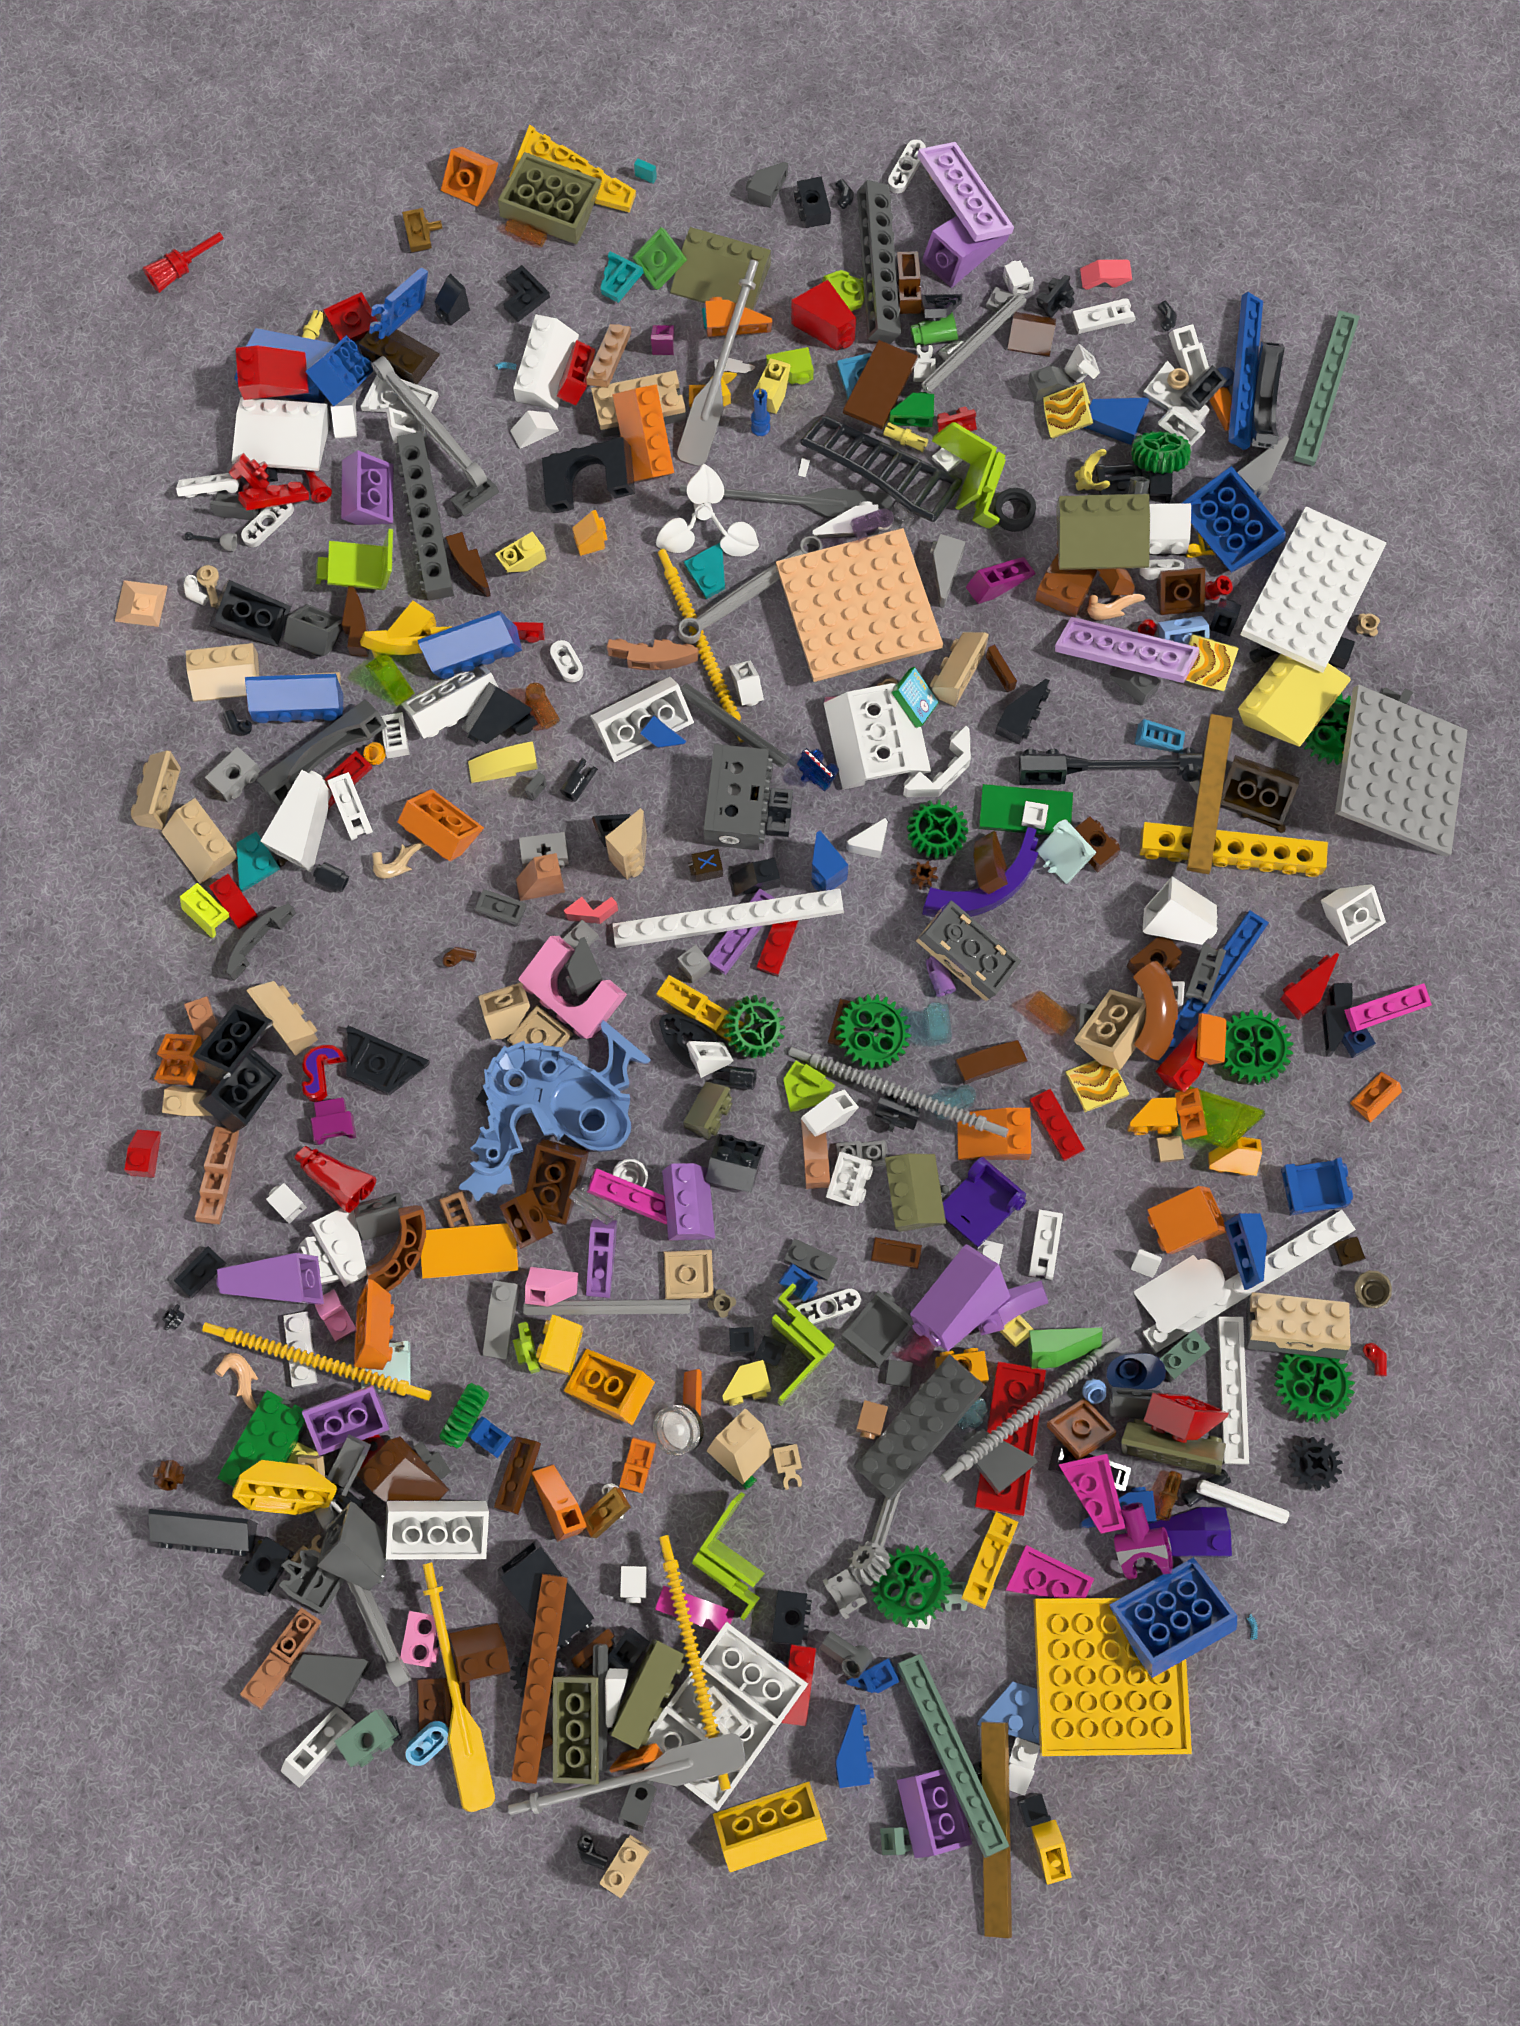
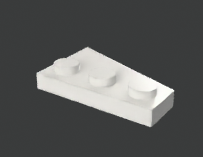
M1167 360L1144 390L1143 396L1167 411L1172 406L1187 407L1201 424L1210 409L1204 405L1198 411L1179 398L1190 386L1188 385L1182 390H1176L1169 386L1167 378L1169 373L1174 370V367Z
M376 375L361 405L362 411L387 412L386 409L392 408L412 414L386 381L383 382ZM402 380L423 404L432 411L439 397L438 392Z
M340 1208L309 1225L344 1287L367 1275L354 1210L348 1213Z

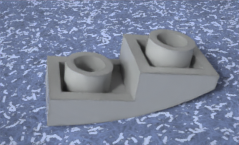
M885 1140L865 1143L860 1141L837 1143V1159L839 1152H844L871 1160V1166H886L885 1157H888L887 1142Z

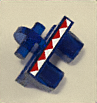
M806 748L802 751V756L797 762V765L800 767L799 770L803 773L800 780L803 783L811 781L814 785L817 784L823 791H826L837 776L839 768L832 763L825 766L822 763L824 755L818 748L812 751Z

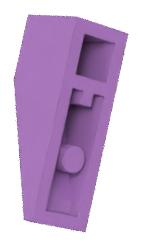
M593 1219L590 1226L586 1296L610 1298L617 1220Z

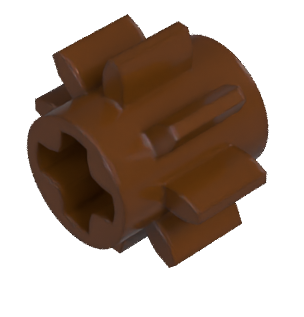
M929 861L926 864L917 862V869L910 870V875L915 876L911 879V884L916 883L919 885V890L926 886L930 889L932 887L931 882L938 881V876L933 875L937 872V867L932 868L929 865Z
M174 1460L161 1461L160 1467H155L154 1484L165 1491L176 1490L178 1484H183L185 1474L182 1472L184 1467Z

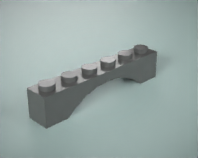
M364 699L258 778L257 781L268 797L280 807L301 770L309 773L310 770H313L320 762L334 752L348 745L371 739L387 727L379 712Z

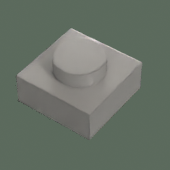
M995 287L986 303V307L998 312L1015 295Z

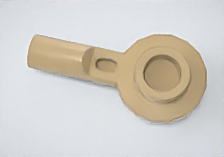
M206 565L198 570L197 580L207 589L211 607H216L218 596L215 586L219 579V573L214 566Z

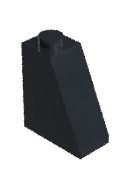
M489 682L461 728L467 732L466 737L475 743H478L480 740L487 744L529 714L532 708Z

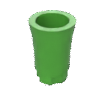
M953 313L946 318H941L940 321L925 320L910 326L915 347L922 344L925 346L940 342L958 341Z

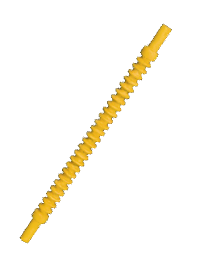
M666 549L659 550L658 555L665 569L664 575L668 580V584L671 585L670 589L674 590L673 595H675V600L678 601L677 605L681 606L679 610L682 611V616L685 617L684 619H696L697 615L693 614L695 610L692 608V604L689 603L690 599L687 597L688 594L685 592V587H682L683 583L680 581L681 578L678 576L679 573L676 567H673ZM687 626L689 632L692 633L691 636L698 633L696 628ZM702 630L700 639L695 644H697L696 648L699 649L701 660H704L703 665H707L705 670L709 671L708 676H711L712 686L716 687L717 697L721 698L719 702L723 704L722 708L740 721V713L736 711L737 707L733 706L735 702L732 701V696L729 695L730 691L727 690V684H724L725 679H721L723 674L719 673L720 668H717L718 663L715 662L716 658L712 657L713 652L710 651L711 647L708 646L709 642L706 641V636L703 635L704 631ZM738 737L739 742L743 743L744 741Z
M207 1322L204 1323L202 1328L203 1332L223 1337L226 1342L233 1343L235 1341L236 1345L242 1343L243 1347L248 1345L249 1349L254 1347L256 1351L261 1349L262 1353L265 1351L269 1355L274 1353L275 1357L280 1355V1358L286 1357L288 1361L293 1359V1362L299 1361L301 1365L306 1363V1366L312 1365L314 1369L319 1367V1370L325 1369L327 1373L332 1371L333 1375L338 1373L340 1377L345 1375L346 1379L349 1377L353 1381L358 1379L359 1383L363 1380L366 1385L371 1383V1385L375 1386L376 1384L377 1388L384 1387L385 1391L389 1388L390 1392L396 1391L398 1395L405 1396L408 1394L427 1401L431 1398V1391L409 1385L408 1381H398L397 1378L392 1380L391 1376L385 1378L384 1374L380 1376L378 1372L372 1374L371 1370L366 1372L365 1368L359 1370V1367L353 1368L352 1364L346 1366V1362L340 1364L339 1360L333 1362V1358L327 1360L326 1356L320 1358V1354L314 1356L313 1352L307 1354V1350L301 1352L300 1348L295 1350L294 1346L288 1348L287 1344L282 1346L281 1342L275 1344L274 1340L269 1342L268 1338L264 1340L261 1336L256 1338L255 1334L250 1336V1333L246 1332L244 1334L242 1330L238 1332L236 1328L229 1327L226 1329Z
M669 1535L661 1536L659 1541L665 1561L663 1569L668 1573L666 1578L670 1580L667 1585L671 1586L669 1592L673 1593L671 1600L675 1601L673 1607L677 1608L674 1613L678 1614L676 1621L680 1622L678 1628L682 1629L680 1635L684 1637L681 1642L685 1643L683 1649L687 1650L685 1657L689 1658L687 1664H690L689 1672L693 1674L690 1678L694 1679L692 1686L696 1687L694 1691L695 1694H698L696 1701L700 1702L697 1707L701 1708L702 1711L699 1715H703L701 1720L702 1723H705L703 1730L707 1731V1734H705L706 1738L718 1737L720 1731L716 1730L718 1724H715L714 1720L717 1717L712 1714L715 1710L711 1709L713 1702L709 1701L711 1697L710 1694H707L709 1687L705 1686L707 1680L703 1678L706 1673L702 1672V1668H704L703 1665H700L702 1658L698 1657V1654H700V1651L696 1649L698 1643L694 1642L697 1637L693 1636L695 1629H691L693 1622L689 1621L691 1615L687 1613L690 1610L686 1607L688 1601L684 1600L686 1596L685 1593H682L684 1586L680 1585L683 1580L679 1579L681 1573L677 1572L679 1568L678 1560H674ZM728 1774L719 1775L718 1780L721 1791L731 1789Z

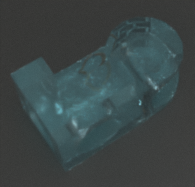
M961 1085L956 1092L943 1098L939 1092L931 1095L933 1101L938 1099L939 1103L944 1101L945 1105L951 1104L952 1108L957 1106V1110L961 1108L966 1110L973 1105L976 1092L970 1085ZM935 1111L939 1121L946 1119L942 1113L938 1115L937 1111Z

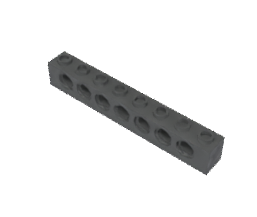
M866 180L857 191L867 339L875 342L881 340L891 344L901 333L891 195L889 185Z
M423 432L397 436L398 445H394L396 457L401 458L402 464H398L400 477L405 479V483L401 485L404 497L408 496L409 502L405 503L407 516H412V522L408 523L411 535H415L416 541L412 542L414 554H419L420 561H416L418 575L422 574L423 580L419 581L421 592L427 595L428 601L454 596ZM423 495L422 498L416 499L417 496ZM421 515H427L425 518H419ZM425 534H431V536L427 538L423 537ZM430 553L435 554L432 557H426ZM433 573H439L435 577H430Z

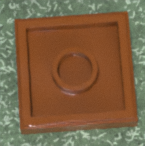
M1085 1398L1049 1420L1046 1426L1077 1460L1082 1459L1114 1438L1117 1433Z

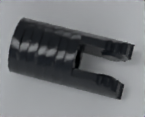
M584 758L580 759L560 789L562 795L574 802L578 800L598 770L593 766L585 777L579 772L587 762Z
M725 1066L717 1070V1072H730L729 1081L719 1078L712 1081L714 1084L726 1087L754 1090L757 1071L751 1068Z

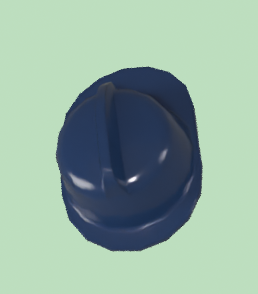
M1126 1352L1110 1362L1107 1367L1106 1376L1112 1387L1148 1390L1156 1388L1163 1382L1166 1369L1159 1357L1153 1354Z

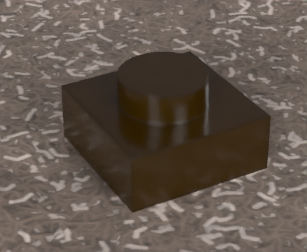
M1357 1236L1333 1244L1341 1267L1366 1259Z

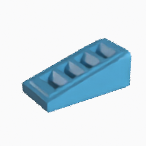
M1143 719L1138 724L1134 744L1181 753L1185 732ZM1154 732H1158L1157 739L1154 738ZM1164 734H1167L1166 742L1163 741ZM1172 735L1176 736L1175 745L1171 744Z

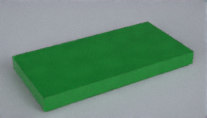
M983 784L979 829L1026 833L1028 826H1022L1025 803L1029 801L1048 805L1045 828L1034 829H1037L1035 834L1050 835L1058 822L1066 819L1071 824L1073 792Z

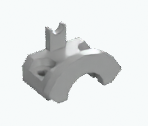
M848 1568L829 1580L827 1578L822 1580L826 1589L836 1601L839 1611L845 1620L850 1617L849 1614L868 1602L861 1586L851 1575ZM838 1576L842 1577L841 1582L838 1581ZM854 1601L857 1602V1607L852 1605Z

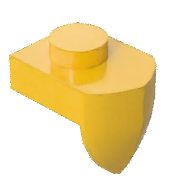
M723 372L721 379L723 407L731 404V393L726 384L731 382L737 376V373Z

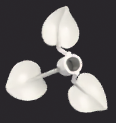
M706 464L700 467L687 485V495L694 502L695 510L690 524L687 526L686 521L682 518L672 519L662 527L656 539V546L660 549H666V551L673 553L685 552L692 547L695 540L691 529L696 518L700 520L712 518L721 533L725 535L720 541V546L725 553L731 556H745L754 552L759 547L756 533L748 523L735 522L729 526L728 531H725L716 518L711 503H718L722 499L724 486L717 473Z

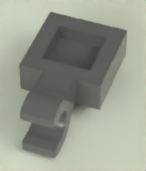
M422 1441L413 1446L421 1459L440 1480L452 1472L438 1451L431 1455Z

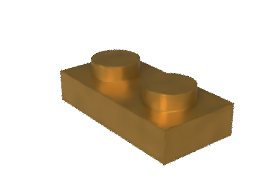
M614 1487L583 1515L590 1537L597 1539L631 1508L621 1488Z

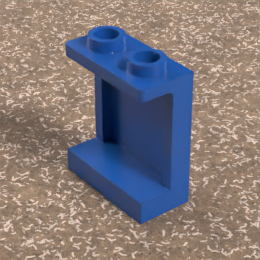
M1341 1157L1335 1158L1333 1161L1299 1166L1287 1164L1281 1169L1290 1216L1346 1208L1351 1204V1200H1353L1352 1189L1347 1185L1346 1177H1348L1347 1165L1342 1162Z

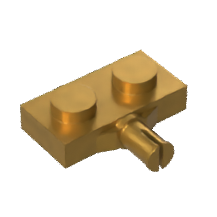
M423 208L402 212L411 253L431 249L430 231L443 229L441 220L428 223Z

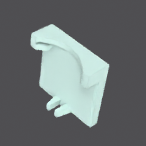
M1065 819L1054 826V831L1036 852H1039V855L1046 862L1043 867L1049 866L1048 872L1056 873L1067 884L1095 855L1096 851Z
M410 1342L389 1343V1347L393 1348L392 1359L386 1363L383 1370L365 1368L366 1372L368 1370H371L372 1374L378 1372L379 1376L384 1374L385 1378L391 1376L392 1380L394 1378H397L398 1381L405 1380L411 1385ZM362 1380L361 1389L370 1386L371 1383L366 1385ZM376 1384L374 1386L377 1393H392L389 1388L385 1391L384 1387L379 1389Z

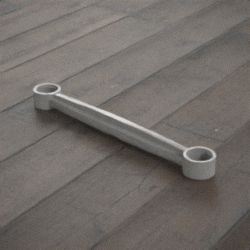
M381 356L371 363L377 376L383 382L386 381L418 422L426 428V431L464 471L469 482L475 488L486 482L487 477L482 468L476 462L473 463L438 419L395 374L388 360Z
M807 536L802 539L800 549L784 559L807 554L808 552L803 549L807 544H814L819 550H822V542L815 536ZM776 564L729 594L697 619L686 618L682 620L678 631L680 640L686 644L696 643L700 639L703 629L728 615L778 581L780 577ZM686 626H692L697 629L698 633L688 636L682 632V629Z
M330 1505L328 1508L323 1509L320 1507L315 1510L319 1523L327 1531V1527L337 1517L332 1506ZM347 1581L351 1592L357 1600V1606L386 1662V1669L392 1682L396 1687L405 1684L411 1680L410 1674L397 1653L371 1590L368 1591Z

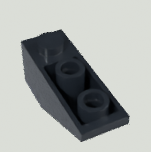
M1044 679L1009 704L997 724L995 734L1019 745L1023 738L1027 740L1032 730V727L1029 725L1032 719L1037 720L1042 709L1039 708L1041 701L1046 702L1051 690L1048 689L1050 680Z

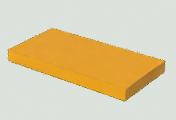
M508 1223L426 1230V1239L421 1254L422 1279L518 1271L517 1241Z

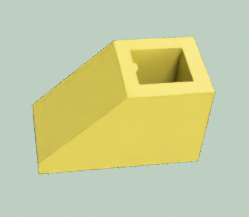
M770 358L755 390L759 389V394H761V389L766 390L768 394L767 411L777 414L786 394L791 366L788 363Z
M533 531L495 553V556L507 572L528 571L546 560L545 549Z
M764 1361L753 1362L738 1368L722 1396L724 1404L729 1403L730 1406L744 1403L743 1399L751 1396L753 1400L767 1397V1392L771 1391Z

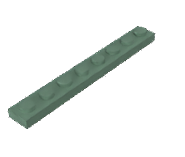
M1338 311L1293 458L1294 461L1314 466L1360 317L1358 315Z
M919 1654L898 1663L897 1668L984 1858L1008 1848L1009 1843L922 1655Z

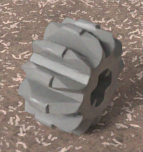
M867 1541L864 1546L859 1544L858 1550L851 1551L853 1557L847 1560L850 1565L848 1570L857 1582L871 1586L874 1580L880 1583V1577L887 1575L885 1570L891 1567L889 1563L890 1557L880 1544Z

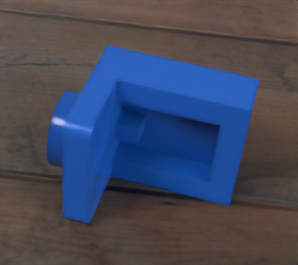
M791 1263L778 1281L786 1289L792 1283L795 1284L796 1290L793 1294L804 1302L807 1298L811 1299L818 1290L816 1287L818 1282L793 1263Z
M483 1416L473 1425L468 1434V1437L496 1458L500 1456L512 1440L508 1434Z

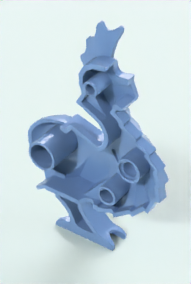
M604 1020L601 1023L602 1035L609 1043V1059L607 1067L598 1073L594 1069L582 1064L577 1057L563 1052V1047L545 1046L543 1043L525 1044L524 1041L508 1048L504 1046L497 1057L492 1058L488 1069H484L485 1084L483 1088L488 1097L486 1103L490 1112V1116H488L490 1128L485 1129L484 1126L479 1128L481 1133L477 1142L470 1147V1150L479 1156V1160L470 1163L475 1172L460 1184L459 1189L461 1191H470L475 1201L478 1202L485 1193L496 1195L502 1185L512 1184L509 1164L513 1159V1155L523 1152L515 1127L518 1119L524 1114L533 1113L544 1136L553 1135L557 1142L565 1135L588 1150L603 1152L620 1148L631 1133V1122L628 1116L630 1094L620 1093V1091L629 1088L627 1074L629 1062L635 1061L647 1064L651 1059ZM514 1078H519L522 1080V1084L518 1087H512L510 1081Z

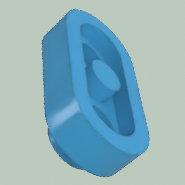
M434 1721L425 1726L407 1744V1761L412 1765L421 1766L432 1759L448 1743L449 1729L447 1725L440 1721ZM433 1731H439L440 1734H434ZM420 1747L423 1750L417 1751L415 1748Z

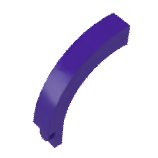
M1027 828L1019 854L1011 867L1005 872L1007 885L991 894H987L980 888L952 892L930 887L922 915L935 917L939 910L951 900L970 917L983 914L1002 905L1023 886L1034 868L1039 852H1035L1039 839L1035 837L1037 829Z

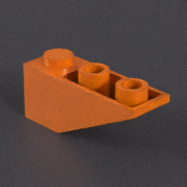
M554 1464L533 1471L531 1476L556 1541L558 1542L580 1534L587 1527L577 1501Z

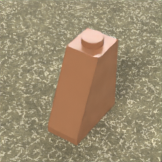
M557 853L534 857L516 878L520 901L565 892Z

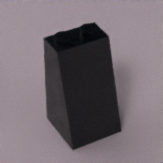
M538 1539L497 1569L501 1580L534 1624L542 1574L564 1576ZM568 1580L557 1646L560 1648L569 1644L572 1640L571 1636L576 1632L582 1633L592 1625L591 1621L594 1619L593 1614Z

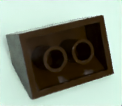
M398 329L383 339L379 338V331H374L372 334L368 331L359 343L362 355L369 361L374 362L381 356H384L399 378L416 385L440 355V353Z
M1235 755L1223 785L1221 804L1282 826L1298 788L1300 778Z

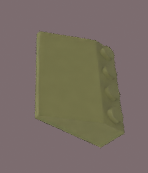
M524 152L498 199L500 217L577 245L588 223L602 181Z
M690 227L681 251L687 261L676 271L670 294L702 303L710 301L709 299L712 297H722V300L737 303L742 288L738 284L739 279L745 278L750 260H756L759 262L753 279L756 287L755 290L749 291L745 304L746 308L754 310L771 265V250Z
M1149 494L1059 496L1056 505L1059 570L1149 568Z
M1134 1419V1423H1127L1121 1442L1122 1454L1220 1476L1226 1443H1222L1221 1438L1207 1436V1439L1199 1438L1198 1440H1187L1186 1443L1173 1439V1434L1169 1432L1160 1433L1151 1429L1148 1426L1149 1423L1143 1420Z

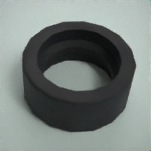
M1008 488L1002 491L996 499L993 511L994 515L1000 518L998 525L1004 530L1011 532L1027 529L1033 523L1036 512V501L1032 494L1021 488ZM1009 500L1021 501L1027 506V515L1022 519L1014 520L1008 518L1002 512L1003 504Z

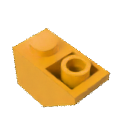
M593 510L572 527L580 556L605 549L604 541L608 540L603 517L599 518L597 511Z
M1152 1098L1129 1123L1127 1132H1134V1135H1146L1148 1131H1157L1161 1135L1172 1133V1130H1175L1178 1126L1176 1098Z
M1234 1137L1209 1152V1169L1217 1172L1238 1173L1243 1176H1257L1262 1155L1261 1139Z

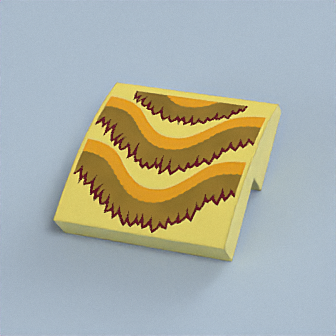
M1084 382L1043 397L1045 416L1051 438H1056L1093 424L1088 406L1090 401Z
M1192 634L1188 645L1199 647V655L1186 681L1224 691L1239 648Z
M1096 1060L1065 1071L1084 1112L1129 1095L1118 1070L1102 1065Z

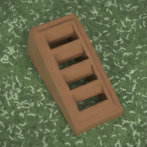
M463 1191L456 1192L439 1200L450 1228L476 1226ZM460 1200L461 1204L451 1208L448 1207L449 1203ZM463 1208L464 1213L452 1217V1212ZM467 1218L468 1222L455 1227L454 1222Z

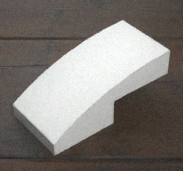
M712 1686L707 1691V1694L711 1695L709 1701L713 1702L711 1709L715 1710L712 1714L717 1717L714 1720L715 1724H718L717 1728L724 1735L734 1733L741 1736L751 1724L715 1686ZM699 1701L695 1703L696 1706L700 1704Z

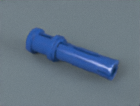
M759 389L753 393L754 411L751 414V430L757 436H765L770 431V414L767 411L768 394L764 389H761V394H759Z

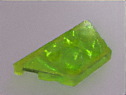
M1199 1089L1208 1135L1195 1137V1139L1228 1149L1257 1124L1266 1113L1262 1109Z

